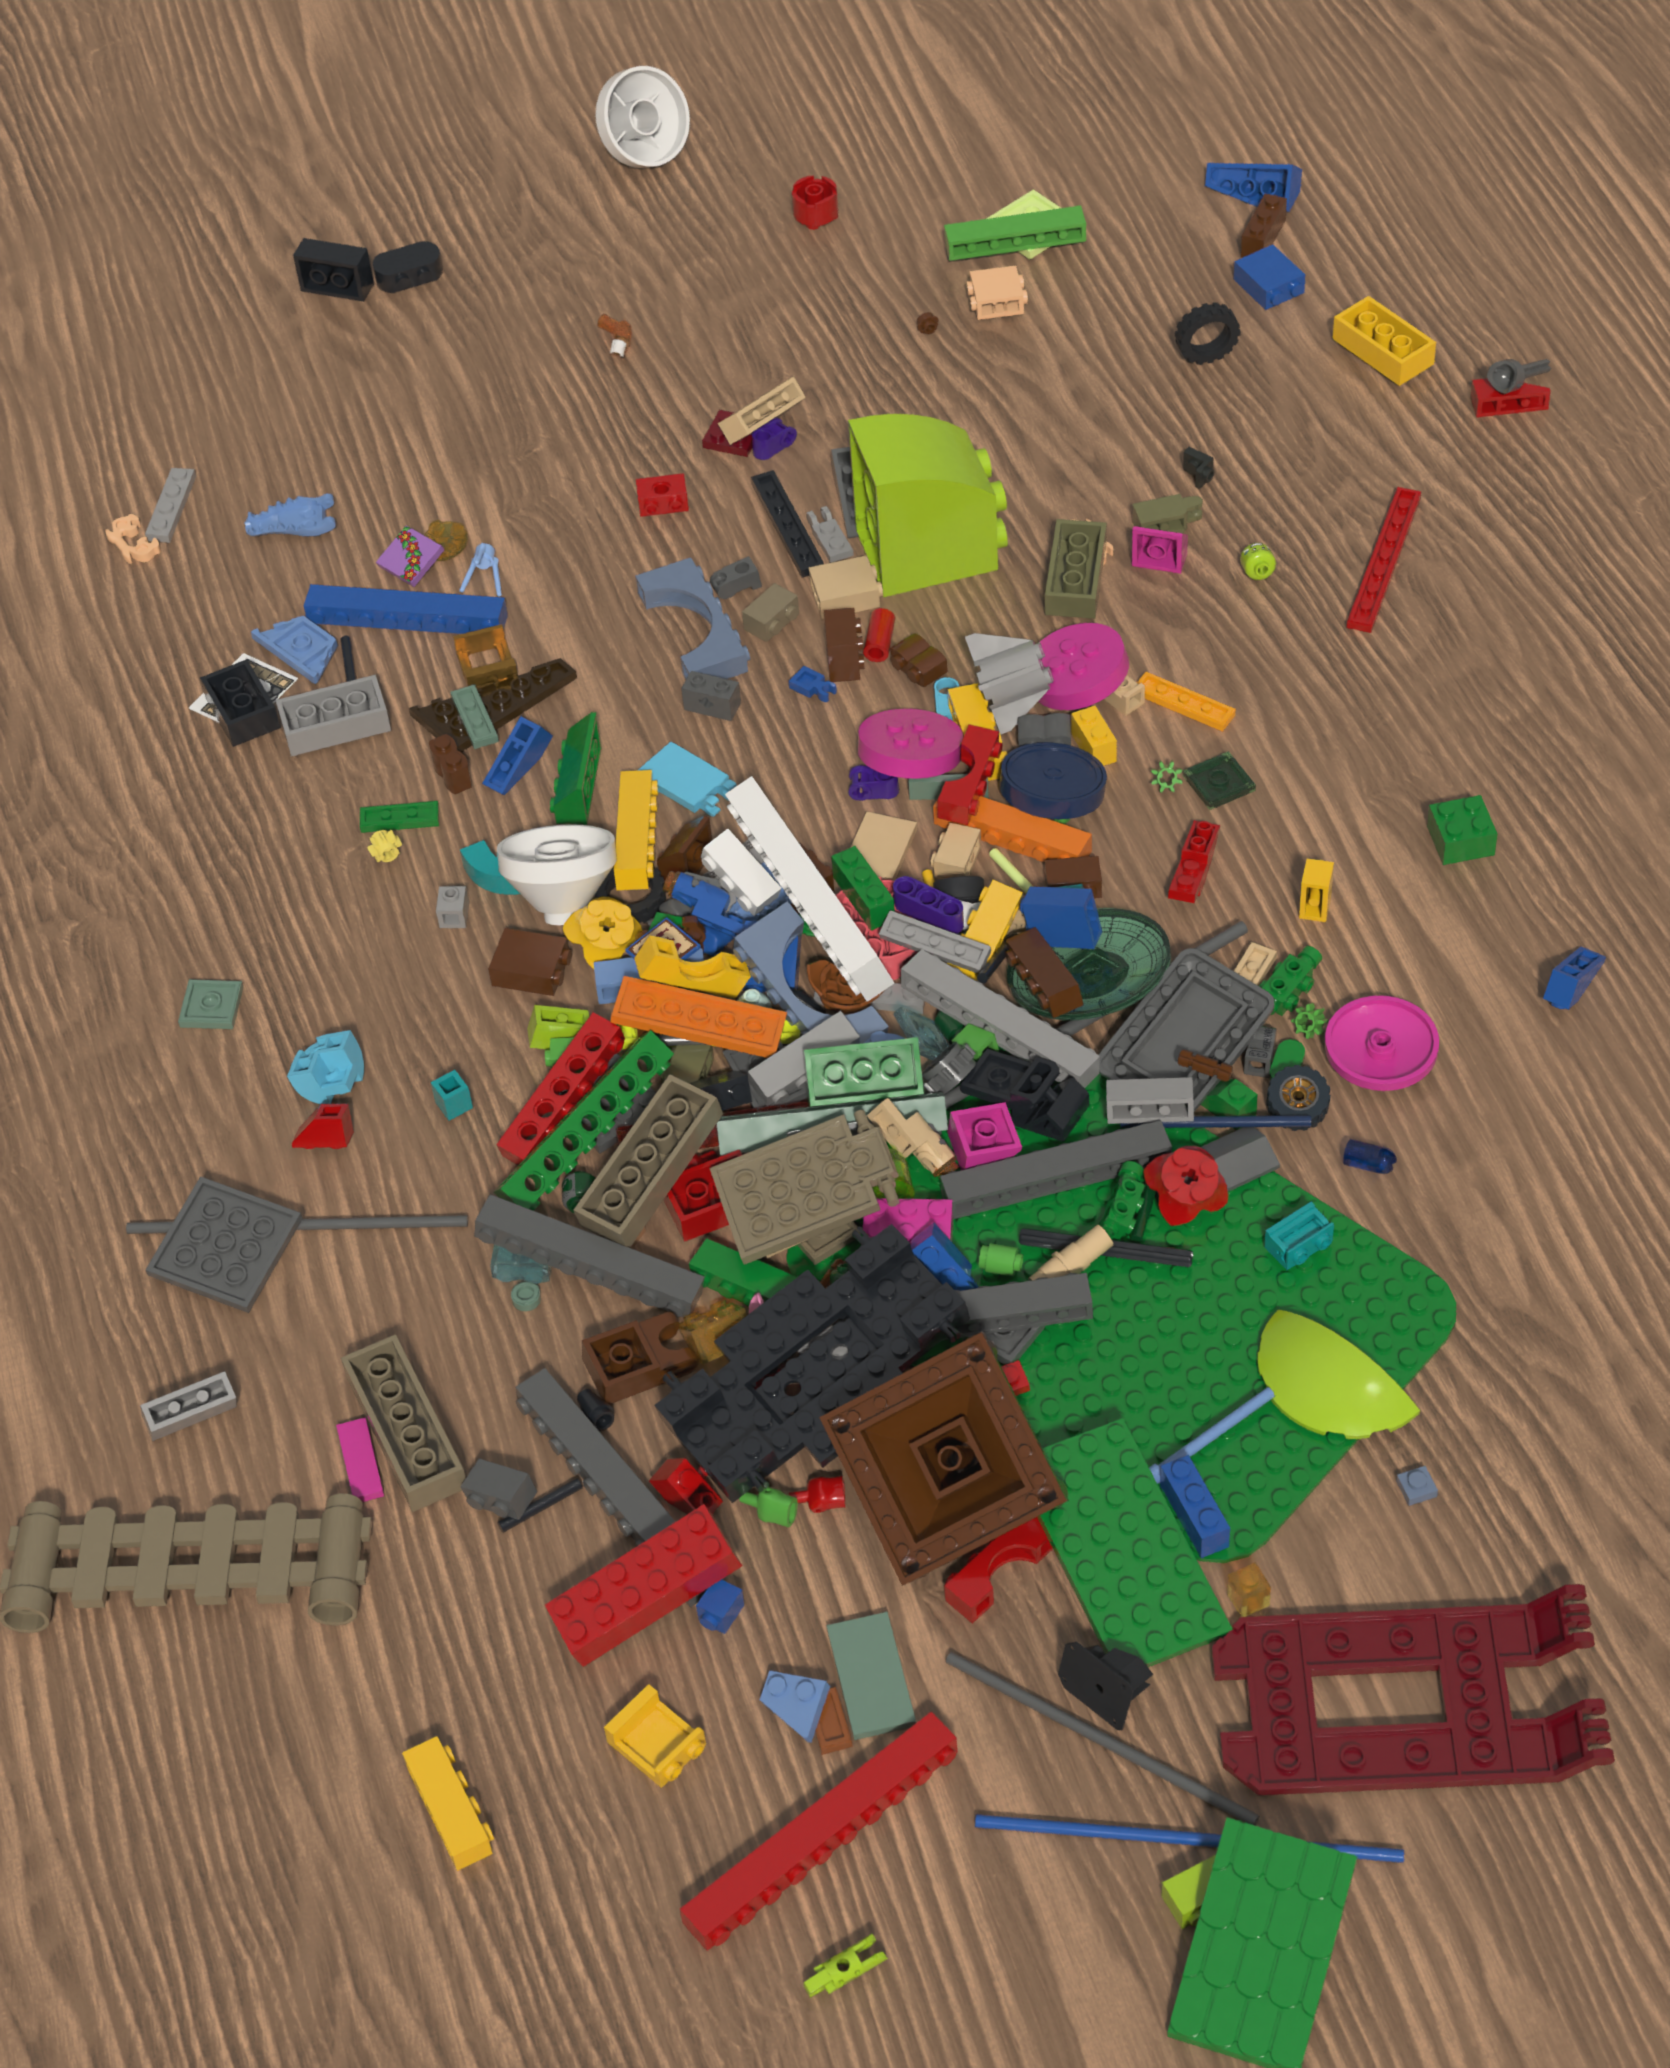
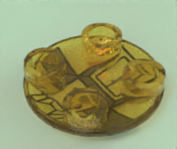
M435 520L429 524V530L424 534V536L440 544L444 549L436 561H446L454 558L463 551L468 542V533L464 525L457 522Z

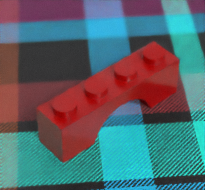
M968 725L961 742V761L967 764L972 771L961 779L945 781L937 800V818L968 825L972 815H977L979 809L978 799L980 796L984 797L987 788V777H992L995 768L994 760L995 758L999 759L1002 752L1003 744L999 742V731Z
M1036 1517L990 1541L984 1550L980 1553L976 1552L969 1558L966 1566L960 1572H954L946 1580L944 1585L945 1601L972 1624L994 1604V1592L990 1579L999 1567L1012 1561H1028L1037 1564L1053 1550L1038 1518Z

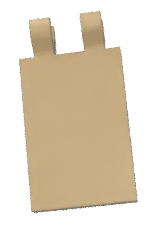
M866 812L851 847H857L878 877H882V880L895 881L916 834L917 822Z

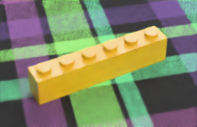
M652 770L620 771L615 845L617 861L614 865L616 891L649 889V878H654V864L650 861H655L654 845H656L655 829L652 828H657L656 812L658 811L657 796L659 790L658 780H653Z

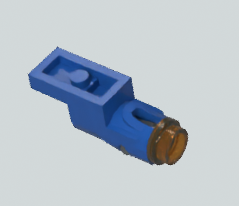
M669 872L663 886V891L689 908L694 906L691 915L696 916L701 924L731 937H736L744 931L742 919L733 915L724 916L730 903V896L725 890L720 888L718 879L689 872Z

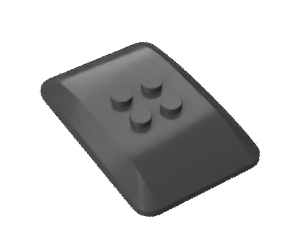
M1188 948L1179 953L1154 986L1156 987L1143 998L1099 1053V1074L1108 1080L1192 1077L1195 1112L1206 1099V1096L1221 1080L1217 1079V1075L1212 1077L1192 1070L1191 1066L1189 1068L1180 1066L1178 1064V1056L1181 1050L1186 1049L1192 1051L1195 1056L1200 1054L1217 1060L1220 1065L1223 1062L1232 1066L1272 1013L1274 998L1266 990L1203 952L1194 948Z

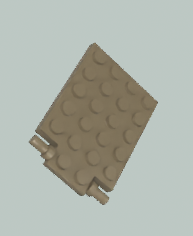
M858 1110L854 1113L859 1127L857 1129L858 1134L852 1136L843 1114L710 1168L744 1265L881 1210L872 1188L878 1185L879 1190L884 1193L890 1207L899 1204L900 1201L895 1191L896 1183L894 1178L899 1177L882 1130L869 1123L864 1110Z

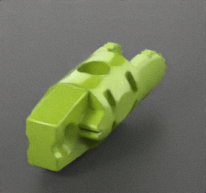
M868 1935L815 1967L816 1974L803 1983L809 1997L811 1998L825 1989L828 1994H831L887 1960L888 1958L883 1951L872 1955L862 1963L859 1960L857 1954L870 1948L876 1942L874 1935ZM844 1965L848 1970L841 1972L838 1970V1967Z

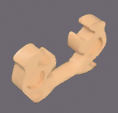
M129 514L126 517L117 518L112 524L113 532L108 529L105 530L107 539L120 549L123 558L129 564H132L131 558L140 562H147L161 552L156 538H153L152 542L148 543L147 537H142L137 540V545L134 547L129 546L123 539V536L131 538L139 534L138 528L141 525L136 515Z

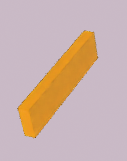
M1145 672L1137 681L1138 684L1143 683L1145 685L1146 700L1222 732L1236 715V709L1151 673Z

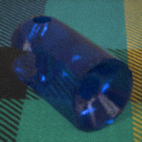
M1354 1139L1348 1141L1343 1157L1344 1165L1379 1174L1392 1172V1164L1397 1162L1396 1154L1391 1149Z

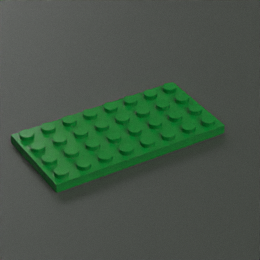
M1123 1418L1042 1448L1056 1477L1067 1486L1069 1501L1037 1518L1106 1654L1113 1648L1139 1657L1149 1668L1224 1638L1233 1630Z

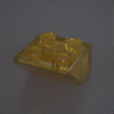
M721 1300L709 1306L711 1310L702 1314L700 1312H693L683 1317L684 1322L679 1323L678 1330L688 1347L697 1354L700 1363L706 1364L723 1356L714 1341L747 1316L743 1307L730 1301Z

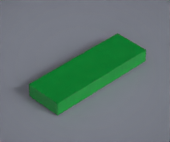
M438 801L360 807L361 833L439 826Z

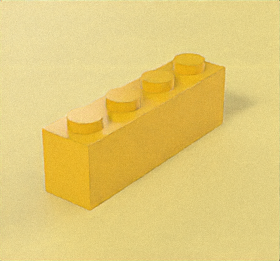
M978 683L948 689V707L952 714V720L962 730L963 737L968 725L995 730L994 715L992 712H988V700L986 701L984 694L981 693ZM999 732V742L1002 743L1001 735ZM1006 751L1001 752L999 759L995 758L994 772L992 777H988V781L1000 779L1002 762L1007 755Z
M992 880L989 887L985 886L979 897L981 904L978 911L973 910L967 922V925L970 927L966 934L961 933L960 935L991 946L992 951L986 964L1002 945L1023 898V892L995 880ZM946 963L953 968L959 969L964 975L974 981H978L977 973Z
M438 1736L402 1752L410 1776L456 1870L459 1871L492 1855L489 1842L494 1840L493 1834L487 1822L480 1823L477 1815L481 1814V1811L474 1796L468 1798L464 1791L468 1788L463 1773L461 1770L455 1772L451 1765L456 1761L448 1745L442 1747Z

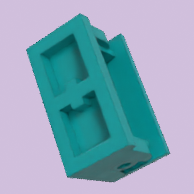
M1310 1202L1265 1231V1249L1286 1270H1289L1295 1265L1303 1264L1310 1255L1318 1250L1326 1249L1332 1243L1334 1224H1329L1325 1216Z

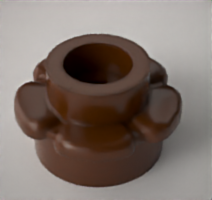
M931 312L921 314L917 319L918 331L922 334L935 332L938 327V317L934 316Z

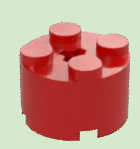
M806 176L796 181L793 185L792 205L794 218L799 223L807 225L808 229L816 230L821 225L830 223L838 218L837 188L835 182L828 177L821 176L822 179H814V176Z

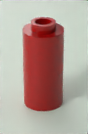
M878 608L873 610L870 615L863 654L872 662H883L889 655L896 618L894 613L888 609Z

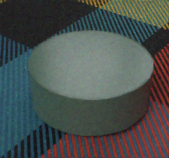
M521 1282L511 1291L512 1303L520 1311H531L538 1307L541 1302L539 1287L532 1282Z

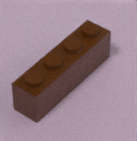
M1036 927L1006 939L1008 951L1005 952L1009 965L1011 967L1015 966L1021 981L1026 980L1029 992L1032 996L1037 995V1000L1042 1010L1047 1009L1051 1016L1056 1018L1084 1005L1077 981Z

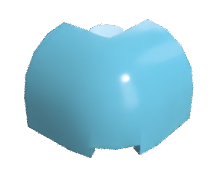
M351 1030L316 1037L317 1043L311 1045L305 1051L299 1050L287 1078L302 1097L318 1104H331L334 1095L351 1092L354 1082L363 1080L364 1060L362 1051Z

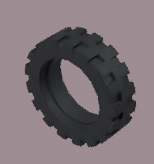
M1212 302L1210 305L1204 303L1199 308L1197 306L1191 309L1192 312L1186 313L1182 317V322L1177 324L1178 330L1175 331V341L1183 357L1187 358L1191 363L1195 361L1197 364H1203L1204 362L1209 364L1213 363L1216 359L1220 360L1224 358L1226 353L1229 354L1233 350L1232 347L1237 345L1239 341L1238 336H1240L1241 331L1235 315L1225 304L1219 305L1217 302ZM1212 322H1222L1225 324L1221 334L1210 343L1203 345L1190 343L1195 332L1205 324Z
M614 866L595 893V898L608 897L610 892L616 887ZM657 868L654 869V878H649V887L652 890L650 895L643 901L627 905L631 910V915L639 923L643 922L645 924L647 920L655 917L656 913L659 912L660 905L666 900L664 878L661 877V872Z

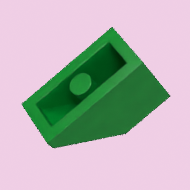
M1237 1079L1221 1080L1206 1096L1201 1105L1215 1116H1256L1258 1094ZM1232 1127V1128L1237 1131V1130L1241 1129L1242 1127Z

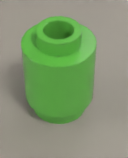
M990 1243L989 1246L982 1245L979 1268L985 1269L988 1273L1013 1277L1016 1271H1021L1023 1254H1019L1018 1247Z

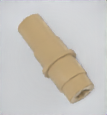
M1096 1225L1059 1253L1057 1251L1054 1252L1052 1258L1038 1268V1271L1030 1276L1028 1280L1033 1281L1041 1277H1060L1069 1273L1080 1274L1090 1266V1263L1114 1244L1106 1231L1101 1226Z

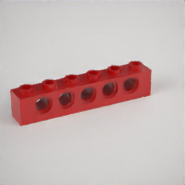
M594 1012L590 1015L496 1144L504 1158L519 1165L592 1088L598 1076H602L608 1068V1062L614 1054H618L624 1045L625 1038L618 1025L610 1023L609 1020ZM601 1046L598 1050L591 1051L592 1048ZM585 1068L582 1072L575 1073L576 1070ZM569 1090L565 1095H559L561 1091ZM553 1112L549 1117L543 1118L544 1114ZM537 1134L535 1138L526 1140L528 1136Z

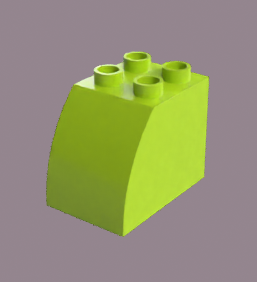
M883 414L848 420L855 526L858 538L870 565H875L877 572L876 581L881 582L883 598L998 570V549L1008 546V538L1004 522L1001 518H997V512L1007 509V501L1001 481L989 482L988 480L992 476V469L987 450L985 448L975 450L966 430L932 417L913 414Z

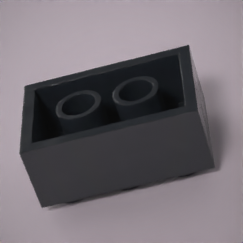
M303 238L293 254L301 292L364 302L374 286L367 248Z
M247 659L200 677L205 699L233 747L280 729L276 708Z

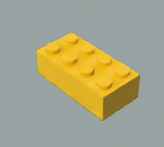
M1367 296L1334 317L1333 340L1399 386L1434 365L1436 342L1370 296Z

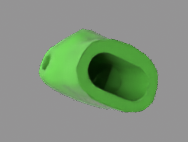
M767 1487L766 1489L763 1488L764 1491L759 1492L758 1495L746 1492L739 1498L740 1502L756 1507L758 1518L763 1522L775 1523L789 1528L795 1521L798 1507L797 1498L786 1495L781 1490Z

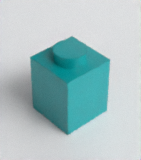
M456 1070L431 1082L435 1103L448 1121L473 1108L469 1087Z

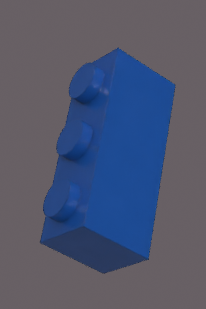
M1189 1455L1161 1465L1160 1486L1200 1558L1228 1548L1230 1527Z

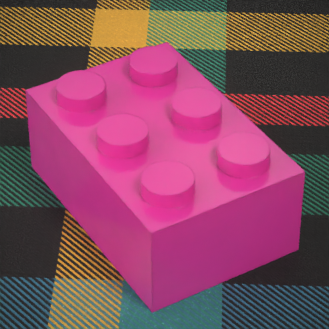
M876 1198L881 1210L867 1215L863 1219V1230L870 1238L876 1236L892 1224L911 1245V1240L932 1223H935L951 1242L953 1238L952 1200L899 1199L898 1205L890 1207L886 1198Z

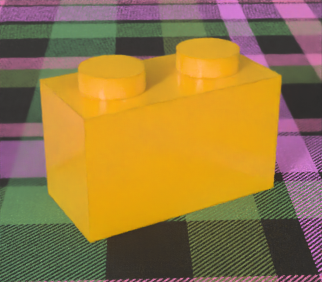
M1096 706L1071 713V735L1078 747L1096 757L1103 766L1117 762V740Z
M1306 859L1301 882L1299 919L1319 922L1327 921L1332 895L1334 862Z

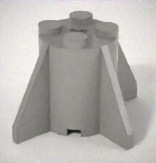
M973 633L965 636L974 666L980 665L981 670L976 673L980 683L978 687L980 691H983L986 701L992 699L993 704L989 707L994 715L1000 735L1007 733L1017 725L1018 717L1026 715L1050 689V683L1054 681L1050 668H1045L1042 658L1045 657L1042 645L1040 642L1035 644L1030 639Z

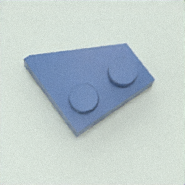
M769 1671L760 1701L790 1728L801 1735L805 1741L812 1743L830 1685L824 1680Z

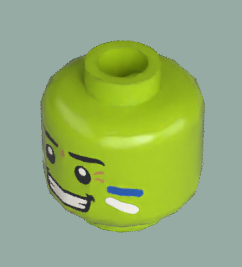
M1253 543L1248 545L1241 553V566L1249 578L1263 580L1274 572L1276 560L1267 545Z

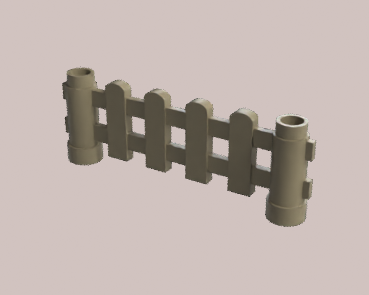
M345 1493L330 1496L326 1501V1508L322 1513V1518L299 1519L295 1505L280 1502L272 1504L267 1508L265 1520H239L234 1506L216 1504L207 1509L205 1521L179 1522L174 1508L160 1505L147 1510L144 1523H119L113 1509L97 1507L86 1513L84 1524L62 1525L60 1523L62 1511L58 1506L45 1501L32 1502L25 1507L24 1517L20 1520L19 1526H11L7 1546L9 1551H14L11 1569H3L0 1591L3 1594L0 1621L5 1627L17 1632H40L46 1629L50 1622L53 1604L51 1593L72 1592L71 1601L74 1608H105L108 1591H134L133 1601L135 1606L148 1607L166 1606L169 1590L195 1589L194 1598L197 1605H228L230 1588H257L256 1598L258 1604L289 1603L291 1587L310 1586L309 1616L316 1622L325 1625H345L357 1617L359 1600L357 1585H366L368 1565L366 1560H360L361 1543L370 1542L372 1520L371 1517H364L362 1515V1501L354 1495ZM296 1543H319L317 1561L294 1562ZM262 1544L260 1563H233L236 1545ZM175 1546H201L199 1564L172 1565ZM140 1547L138 1566H112L114 1548ZM59 1549H80L77 1567L56 1568Z

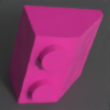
M1133 526L1132 566L1181 574L1188 553V535Z
M1005 1102L952 1111L950 1113L947 1133L961 1171L974 1168L980 1164H989L1013 1157L1022 1150L1021 1142Z

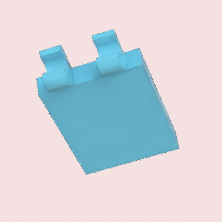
M673 742L667 744L638 769L652 770L653 780H658V790L660 793L694 813L702 809L712 817L721 811L719 807L715 806L719 802L715 795L718 793L728 800L725 794L737 786L734 781L729 779V775Z

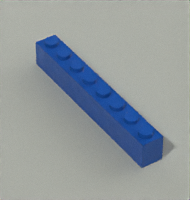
M313 584L310 585L303 605L306 618L315 624L464 634L502 624L504 629L508 617L506 602L503 597Z

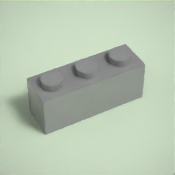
M1192 1077L1106 1080L1108 1124L1146 1123L1159 1120L1162 1122L1194 1121Z
M224 1371L140 1405L141 1415L150 1437L154 1441L236 1408V1396Z

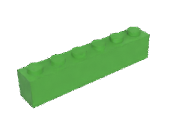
M1073 206L944 225L945 245L949 261L1085 242L1086 221L1082 207Z

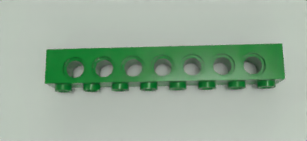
M651 1030L642 1034L493 1193L498 1198L534 1211L541 1203L538 1198L544 1192L547 1194L552 1192L560 1183L557 1178L563 1172L568 1174L578 1164L576 1158L582 1152L587 1154L597 1144L594 1139L600 1132L606 1134L615 1125L616 1122L613 1119L619 1112L623 1115L633 1106L632 1098L637 1093L642 1095L651 1087L653 1083L650 1079L656 1073L660 1076L671 1065L668 1060L674 1053ZM638 1059L646 1063V1072H642L638 1068ZM620 1078L628 1083L627 1092L619 1087ZM601 1098L609 1102V1111L602 1109L600 1105ZM582 1118H587L590 1121V1131L582 1127ZM564 1137L571 1140L573 1144L572 1151L564 1148ZM545 1157H548L553 1161V1171H549L545 1168ZM526 1177H529L534 1181V1191H530L526 1188Z

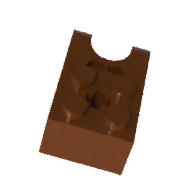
M666 1312L639 1323L635 1320L582 1340V1360L601 1398L606 1403L612 1404L664 1384L665 1382L662 1378L665 1374L669 1377L667 1373L669 1371H672L677 1378L695 1371L699 1364V1358L691 1348L671 1350L662 1346L665 1341L677 1334L679 1320L674 1313Z

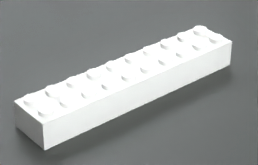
M751 776L727 792L725 795L731 803L727 806L728 810L759 853L766 866L773 872V876L783 890H785L786 895L797 908L855 995L857 996L861 993L868 1002L895 984L873 948Z

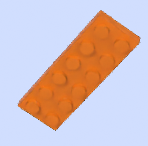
M624 976L611 1014L610 1023L645 1031L651 1030L658 1034L769 1058L777 1053L787 1012Z

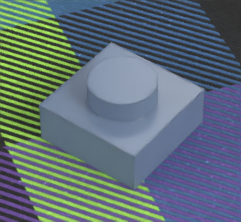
M1426 1466L1397 1475L1396 1482L1408 1506L1437 1497L1438 1489Z

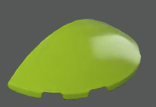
M1279 1309L1266 1324L1261 1335L1260 1348L1257 1355L1259 1376L1262 1375L1265 1385L1273 1391L1275 1397L1271 1401L1298 1425L1321 1435H1325L1326 1432L1344 1434L1346 1439L1369 1438L1373 1432L1385 1429L1393 1432L1420 1414V1409L1378 1364L1332 1330L1304 1316Z

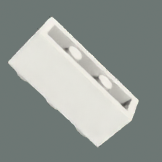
M729 829L725 830L703 848L701 855L703 865L708 871L715 872L726 891L733 892L744 911H750L755 916L765 906H768L779 897L781 891L779 884Z

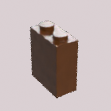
M504 928L488 968L492 986L554 996L557 987L563 983L565 966H569L572 959V950L568 948L567 938Z

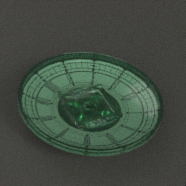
M1099 908L1097 912L1103 932L1095 949L1051 947L1077 981L1083 1006L1053 1018L1047 1009H1041L1037 995H1031L1026 980H1020L1015 966L1011 967L1008 964L1007 980L1012 996L1022 1007L1046 1018L1085 1020L1117 1012L1145 997L1162 980L1171 961V947L1166 932L1156 921L1141 913L1117 908Z

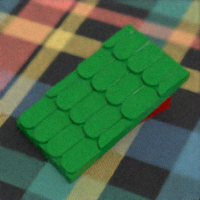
M1227 1817L1171 2015L1167 2037L1265 2068H1302L1358 1856L1339 1852V1850L1312 1842L1309 1843L1302 1839L1276 1833L1272 1830L1242 1823Z

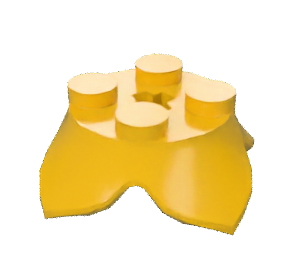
M599 897L571 914L562 930L570 942L580 944L583 947L584 958L587 964L594 969V962L621 959L622 955L626 952L625 949L635 942V936L642 931L639 922L631 915V910L627 905L614 898ZM602 926H608L610 928L609 932L603 931Z

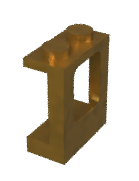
M502 624L453 636L456 654L467 686L474 684L477 686L492 680L498 683L507 680V675L517 674L514 658L511 657ZM490 649L498 651L501 659L500 662L472 668L469 655Z

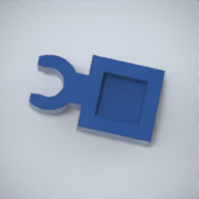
M803 666L789 680L790 689L808 698L816 694L822 702L829 701L827 692L837 693L835 683L825 681L824 675L806 666Z

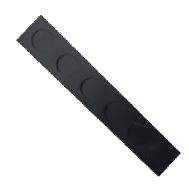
M772 470L752 476L751 484L801 578L809 576V567L823 565L824 562L776 473Z

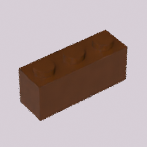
M1270 194L1263 196L1242 234L1241 258L1273 245L1286 221L1287 198Z

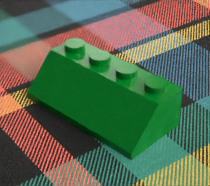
M596 712L589 713L569 728L567 739L562 740L561 751L563 759L558 760L559 778L554 780V793L556 795L551 797L550 812L555 813L556 824H588L602 750Z

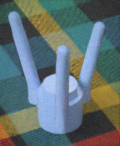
M481 543L476 547L474 558H472L471 565L462 582L460 592H464L475 567L487 569L492 566L497 596L500 597L502 595L498 571L499 559L494 557L495 549L491 545Z

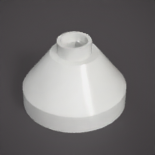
M638 66L616 73L603 86L596 105V124L600 138L613 157L625 165L634 168H649L665 164L680 152L686 142L690 126L686 98L678 84L668 74L657 68Z
M555 825L530 829L507 837L497 846L500 874L537 911L544 913L545 922L551 925H564L571 914L587 906L617 861L614 835L608 830L588 825Z

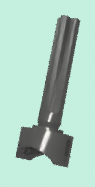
M1505 359L1492 364L1488 370L1487 378L1497 391L1507 394L1520 389L1525 378L1549 372L1551 370V367L1548 366L1550 361L1544 359L1521 365L1514 359Z

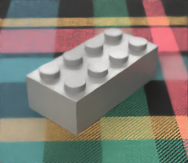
M376 675L276 700L291 757L391 731L387 709Z

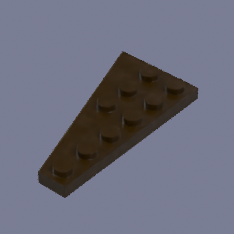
M559 658L532 667L530 672L519 676L516 673L507 675V680L498 683L492 680L477 685L476 689L496 731L577 679V674L571 666ZM438 698L432 700L431 705L418 708V706L409 708L410 716L435 738L444 734L451 736L456 742L457 750L460 752L472 746L452 698L443 701Z

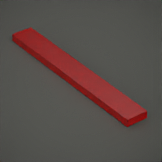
M1397 487L1348 617L1346 628L1372 633L1418 508L1422 491Z

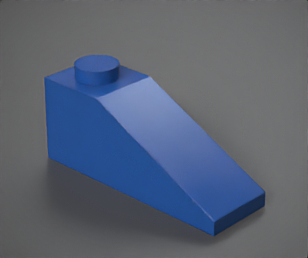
M520 716L482 784L505 795L539 761L553 735L541 726Z
M1582 946L1579 947L1552 970L1543 999L1551 1002V1005L1556 1008L1569 1010L1579 1001L1604 964L1606 956Z

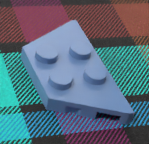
M305 616L293 618L287 622L273 624L274 629L259 633L258 628L251 631L253 640L314 684L319 681L338 646L333 636Z

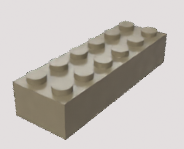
M669 1074L573 1211L580 1225L605 1239L630 1248L722 1117L723 1112L717 1097Z
M396 1334L341 1357L346 1378L411 1511H417L462 1491L460 1486L466 1479L463 1467Z

